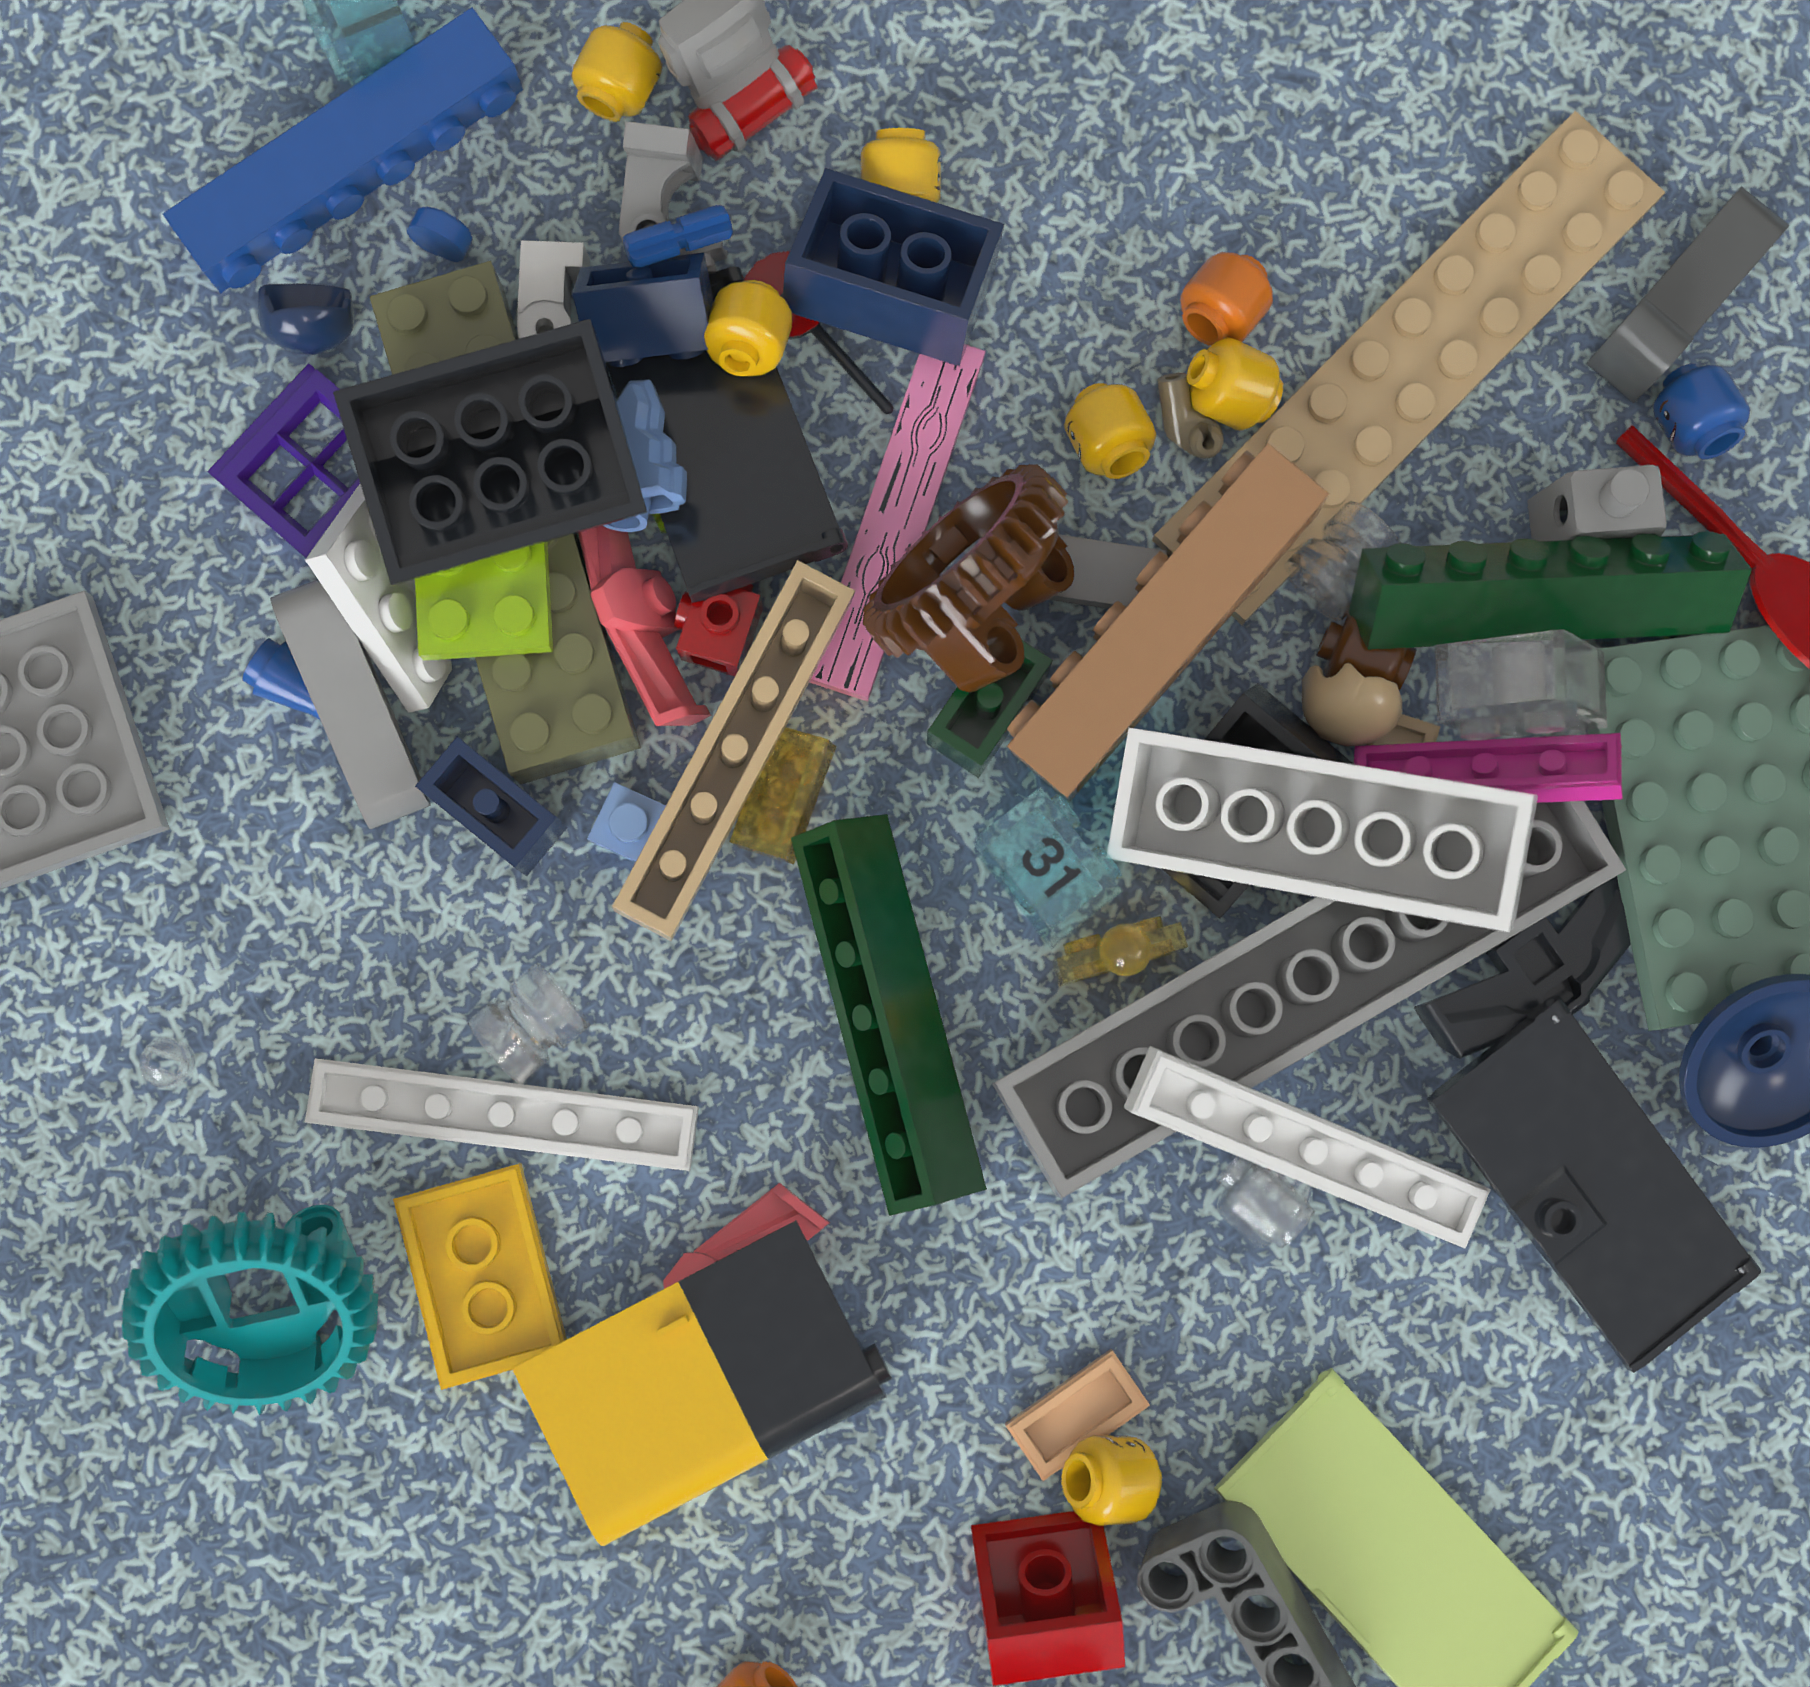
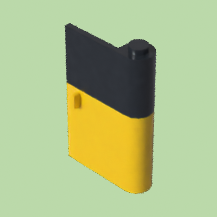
M797 1220L512 1368L592 1535L601 1546L621 1538L887 1397L882 1384L892 1380L890 1371L876 1344L874 1343L864 1349L859 1339L855 1337Z

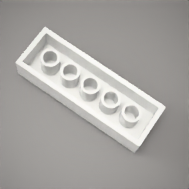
M1129 728L1106 858L1510 932L1514 928L1538 795Z

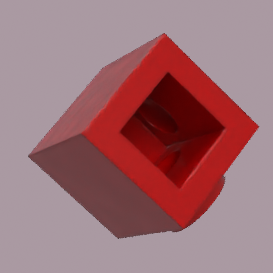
M752 584L692 603L689 593L684 592L674 622V627L682 630L676 647L682 661L736 676L750 650L763 610L761 595L752 593L754 588Z

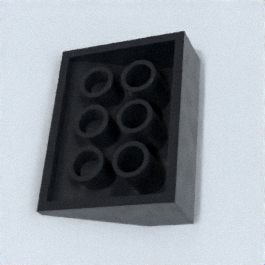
M590 319L333 391L392 586L648 513L599 339Z

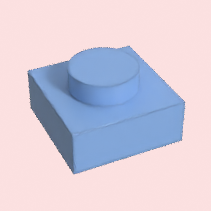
M614 782L587 840L630 861L636 862L666 805Z

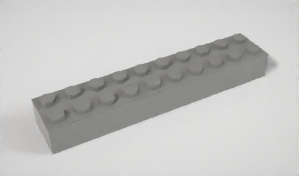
M1584 801L1537 803L1514 928L1510 932L1315 897L992 1083V1086L1056 1197L1063 1198L1177 1132L1123 1108L1150 1046L1252 1088L1626 871Z

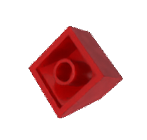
M1075 1511L971 1525L993 1686L1125 1667L1123 1620L1104 1525L1085 1522Z

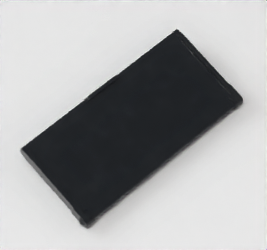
M731 266L709 274L713 300H715L718 292L729 284L745 281L739 267ZM706 350L702 354L689 359H673L669 355L643 357L641 361L624 367L611 366L605 362L618 397L629 381L651 380L664 408L663 433L676 444V464L682 466L687 472L686 502L679 505V510L660 513L692 603L704 601L719 594H724L792 570L797 560L804 564L814 561L818 562L841 554L848 548L847 540L843 530L839 528L777 367L764 375L750 377L735 376L714 362Z
M1555 995L1547 998L1540 1006L1528 1014L1525 1020L1436 1089L1427 1098V1101L1504 1202L1510 1214L1542 1257L1550 1264L1623 1362L1624 1366L1634 1373L1650 1363L1733 1294L1740 1292L1760 1275L1761 1269L1751 1255L1746 1252L1593 1044L1560 995Z

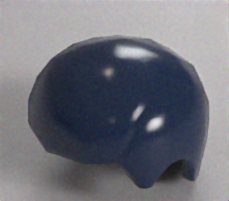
M305 283L265 284L259 288L258 319L260 326L273 343L291 353L316 355L337 348L352 333L354 327V308L349 289Z

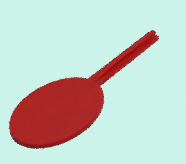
M1631 425L1615 443L1639 466H1658L1662 487L1708 531L1727 536L1752 569L1750 573V587L1754 600L1765 621L1787 649L1810 669V562L1782 553L1767 555L1713 500L1640 431Z

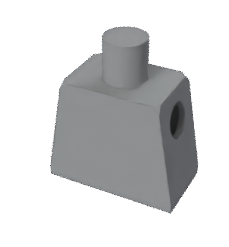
M1656 465L1569 472L1527 501L1531 538L1537 541L1573 540L1580 536H1591L1599 539L1634 538L1639 534L1662 536L1666 529L1660 469ZM1560 510L1568 511L1567 520L1564 525L1560 520Z

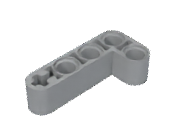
M316 579L271 597L270 601L276 619L358 808L369 829L372 830L431 806L429 797L415 787L421 779L368 652L320 581Z

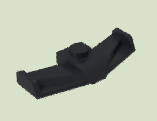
M1617 876L1589 891L1557 932L1547 917L1487 951L1486 954L1499 971V974L1415 1006V1012L1437 1044L1446 1052L1461 1059L1491 1047L1525 1020L1526 1016L1540 1006L1547 998L1560 995L1572 1015L1590 1003V995L1631 945Z

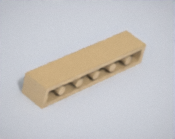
M797 560L612 905L614 912L672 942L850 607L855 590Z

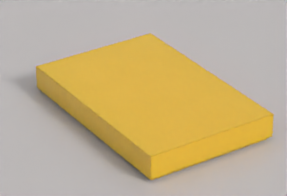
M522 1163L393 1199L441 1390L510 1371L513 1367L567 1340Z

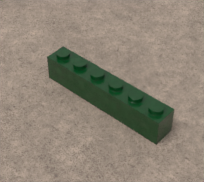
M1701 531L1694 535L1685 536L1639 534L1634 538L1609 539L1580 536L1573 540L1537 541L1522 538L1508 543L1477 544L1470 541H1457L1451 545L1414 546L1406 543H1397L1389 547L1362 548L1348 613L1356 620L1359 634L1368 650L1730 633L1752 569L1725 534Z
M888 815L833 820L791 837L889 1216L938 1205L987 1190Z

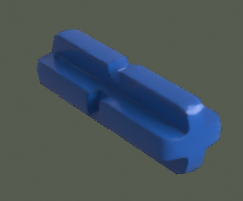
M715 205L677 217L675 224L665 221L627 233L623 237L624 250L632 267L641 268L680 255V249L683 248L686 252H690L730 239L733 236L732 223L725 207Z

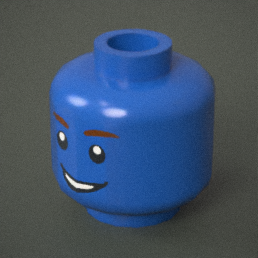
M1693 363L1686 364L1675 369L1664 379L1662 383L1664 389L1659 393L1654 402L1653 413L1671 445L1678 453L1684 456H1698L1701 460L1712 459L1735 447L1745 436L1744 427L1749 421L1750 406L1731 375L1723 367L1718 365L1698 367Z

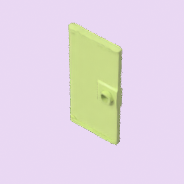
M1332 1368L1321 1372L1317 1381L1303 1393L1304 1396L1220 1480L1214 1489L1225 1501L1241 1502L1255 1511L1293 1575L1397 1687H1529L1551 1662L1557 1659L1574 1642L1579 1631L1553 1607L1345 1385V1381Z

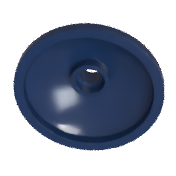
M1809 974L1772 976L1753 982L1735 991L1718 1003L1702 1019L1692 1033L1680 1063L1679 1088L1682 1100L1690 1115L1712 1137L1730 1145L1760 1148L1788 1143L1810 1134Z

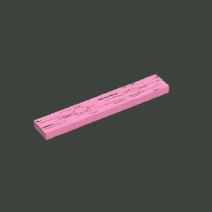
M967 345L960 366L919 354L841 581L842 584L855 590L853 599L809 683L868 702L885 652L877 645L863 625L864 606L869 603V595L878 589V581L891 571L890 565L899 561L906 553L905 548L912 546L922 536V532L927 529L985 358L984 350Z

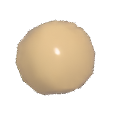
M1349 663L1344 664L1336 675L1328 678L1323 675L1322 669L1318 665H1314L1309 668L1302 679V709L1307 723L1321 739L1335 744L1350 747L1377 741L1387 735L1397 725L1403 712L1402 698L1396 683L1381 677H1363Z

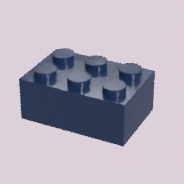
M825 168L785 262L783 298L791 309L792 314L960 366L995 272L1004 224Z

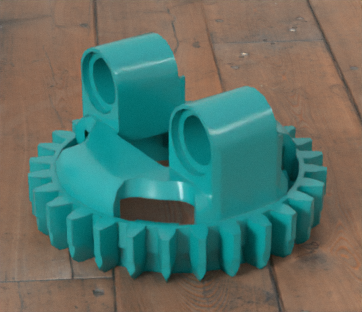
M323 1204L302 1209L287 1221L284 1229L276 1227L274 1213L267 1212L263 1220H249L245 1212H238L236 1220L223 1223L216 1215L209 1217L208 1228L200 1231L187 1223L183 1225L182 1235L174 1238L164 1235L160 1238L157 1252L145 1251L142 1254L140 1269L131 1270L128 1288H125L121 1309L123 1310L122 1338L128 1341V1357L133 1360H140L141 1375L145 1377L157 1375V1386L161 1391L175 1386L179 1387L178 1396L180 1402L184 1403L190 1398L197 1396L203 1398V1406L206 1411L217 1402L229 1404L232 1414L236 1412L238 1406H255L259 1415L264 1411L265 1405L278 1403L286 1412L291 1407L292 1399L297 1397L308 1404H312L316 1398L317 1388L328 1393L335 1392L339 1378L346 1380L353 1378L357 1363L360 1364L366 1361L370 1344L374 1342V1335L377 1330L379 1297L377 1293H374L373 1274H363L364 1259L362 1256L357 1257L340 1212L333 1206ZM250 1268L283 1272L297 1305L231 1319L229 1315L232 1292L226 1274ZM337 1309L343 1329L340 1325H336L332 1334L322 1344L317 1331L326 1323L332 1311ZM202 1340L213 1346L233 1351L240 1358L238 1373L227 1372L228 1366L216 1364L199 1356L195 1357L194 1361L185 1357L187 1341Z

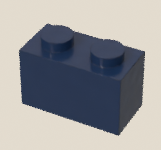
M704 252L678 255L641 268L632 267L630 262L580 267L572 292L579 322L587 319L591 320L599 339L604 360L609 365L624 367L641 361L643 357L669 355L673 359H689L702 354L705 350H709L705 343L704 333L714 300Z
M459 737L453 740L415 785L422 793L526 876L529 875L568 828L555 815Z

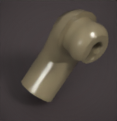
M1171 373L1159 377L1157 383L1164 431L1167 438L1195 457L1209 459L1216 456L1223 447L1222 429L1215 420L1194 410L1191 403L1189 384L1187 383V374Z

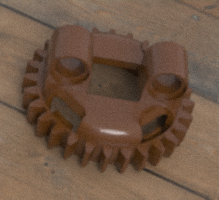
M1038 464L1019 465L1016 469H1007L1000 477H992L984 487H976L971 495L962 502L957 501L953 509L943 517L939 516L938 521L929 530L922 532V536L912 546L905 548L906 553L899 561L890 565L891 571L889 574L878 581V589L869 595V603L864 606L863 625L873 640L888 656L893 655L895 658H898L903 653L909 656L916 649L925 651L960 690L967 692L977 691L1016 672L1022 666L1024 660V645L1021 636L1015 629L1018 623L1002 607V604L1005 602L1009 607L1018 611L1029 610L1066 591L1072 585L1074 565L1071 556L1065 549L1068 546L1058 535L1057 521L1065 514L1062 508L1068 504L1066 499L1068 494L1053 476L1051 477ZM981 538V540L962 559H960L954 566H952L948 571H946L943 575L940 576V574L961 553H963L968 547H970L974 542Z

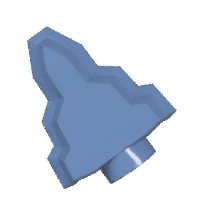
M651 380L629 381L616 400L648 513L603 525L611 530L620 532L641 531L648 524L649 514L679 510V505L686 502L687 472L682 466L676 464V444L663 433L665 411Z

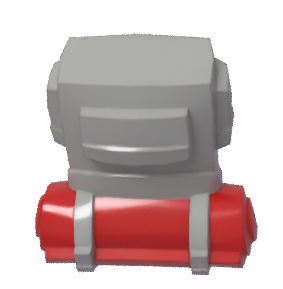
M683 0L658 20L661 29L658 43L666 59V65L682 86L689 87L691 96L697 106L688 115L690 132L699 150L712 157L715 161L720 160L731 150L741 151L746 147L747 140L788 110H797L804 105L803 98L818 88L815 82L816 77L813 73V67L807 57L800 50L790 45L777 49L776 45L772 42L768 31L771 19L764 0Z

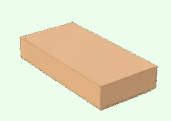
M1110 1349L1006 1422L1005 1426L1042 1481H1044L1064 1467L1071 1451L1079 1441L1091 1436H1108L1149 1407L1150 1404L1116 1354Z

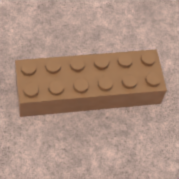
M1269 443L1266 444L1256 457L1246 450L1237 459L1221 480L1224 484L1218 492L1222 497L1213 507L1203 500L1194 509L1178 530L1181 533L1176 540L1180 543L1179 547L1170 557L1159 551L1150 560L1135 580L1138 583L1135 587V590L1138 592L1136 597L1127 607L1116 601L1107 610L1092 630L1095 632L1093 638L1097 641L1084 657L1074 650L1050 678L1051 686L1055 691L1040 707L1031 700L1007 728L1010 735L1014 737L1007 745L1011 753L1069 803L1127 737L1128 729L1135 728L1318 516L1329 493Z

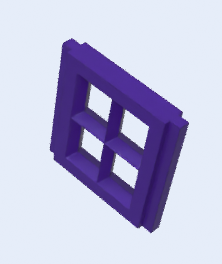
M310 363L301 370L207 471L305 558L313 550L360 484L357 477L347 487L323 466L347 441L343 427L314 458L289 437L320 402L341 420L333 391L340 389ZM281 445L303 464L305 468L273 501L253 484L249 478ZM315 475L335 492L339 498L307 531L285 512L283 508Z

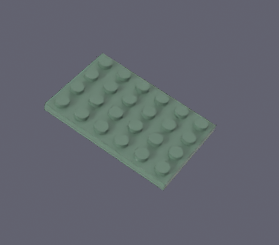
M1769 625L1731 630L1730 633L1702 634L1585 650L1572 656L1588 734L1621 733L1622 799L1602 800L1610 844L1626 871L1617 875L1625 909L1648 1031L1700 1023L1727 996L1761 979L1784 974L1810 975V669L1787 649Z

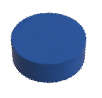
M433 207L418 208L407 228L408 236L420 248L452 262L463 261L473 241L471 232L464 223L451 214Z

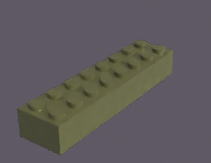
M491 261L369 296L392 375L518 339L502 283ZM577 533L548 541L553 652L475 657L508 773L520 785L641 748L606 629L599 620L590 596L591 587Z

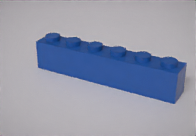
M471 7L162 213V215L220 294L230 287L233 289L244 287L259 276L262 270L261 266L281 253L291 254L302 249L312 239L313 231L331 219L341 220L354 214L362 206L365 196L383 184L391 186L406 179L414 170L415 163L434 150L446 151L454 147L462 140L466 129L483 117L492 118L506 112L514 104L516 95L523 91L516 67L474 8Z

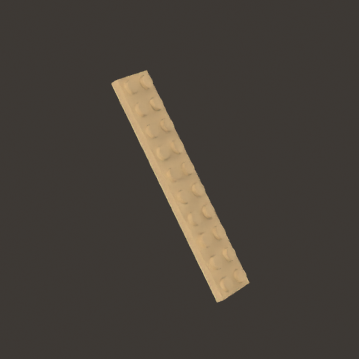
M1575 110L1154 535L1152 541L1162 550H1167L1166 554L1170 557L1180 545L1176 541L1181 534L1178 530L1188 516L1203 500L1213 507L1222 497L1218 492L1224 484L1221 480L1231 466L1246 450L1256 457L1267 443L1327 491L1329 496L1318 516L1231 615L1243 625L1637 224L1666 192Z

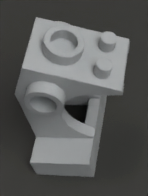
M625 122L623 148L627 153L619 222V234L622 242L623 237L627 233L669 221L668 207L674 192L689 180L700 181L703 156L689 129ZM722 241L690 252H686L684 248L680 249V255L704 252L708 274L717 272L715 262L727 259L728 251L724 250Z

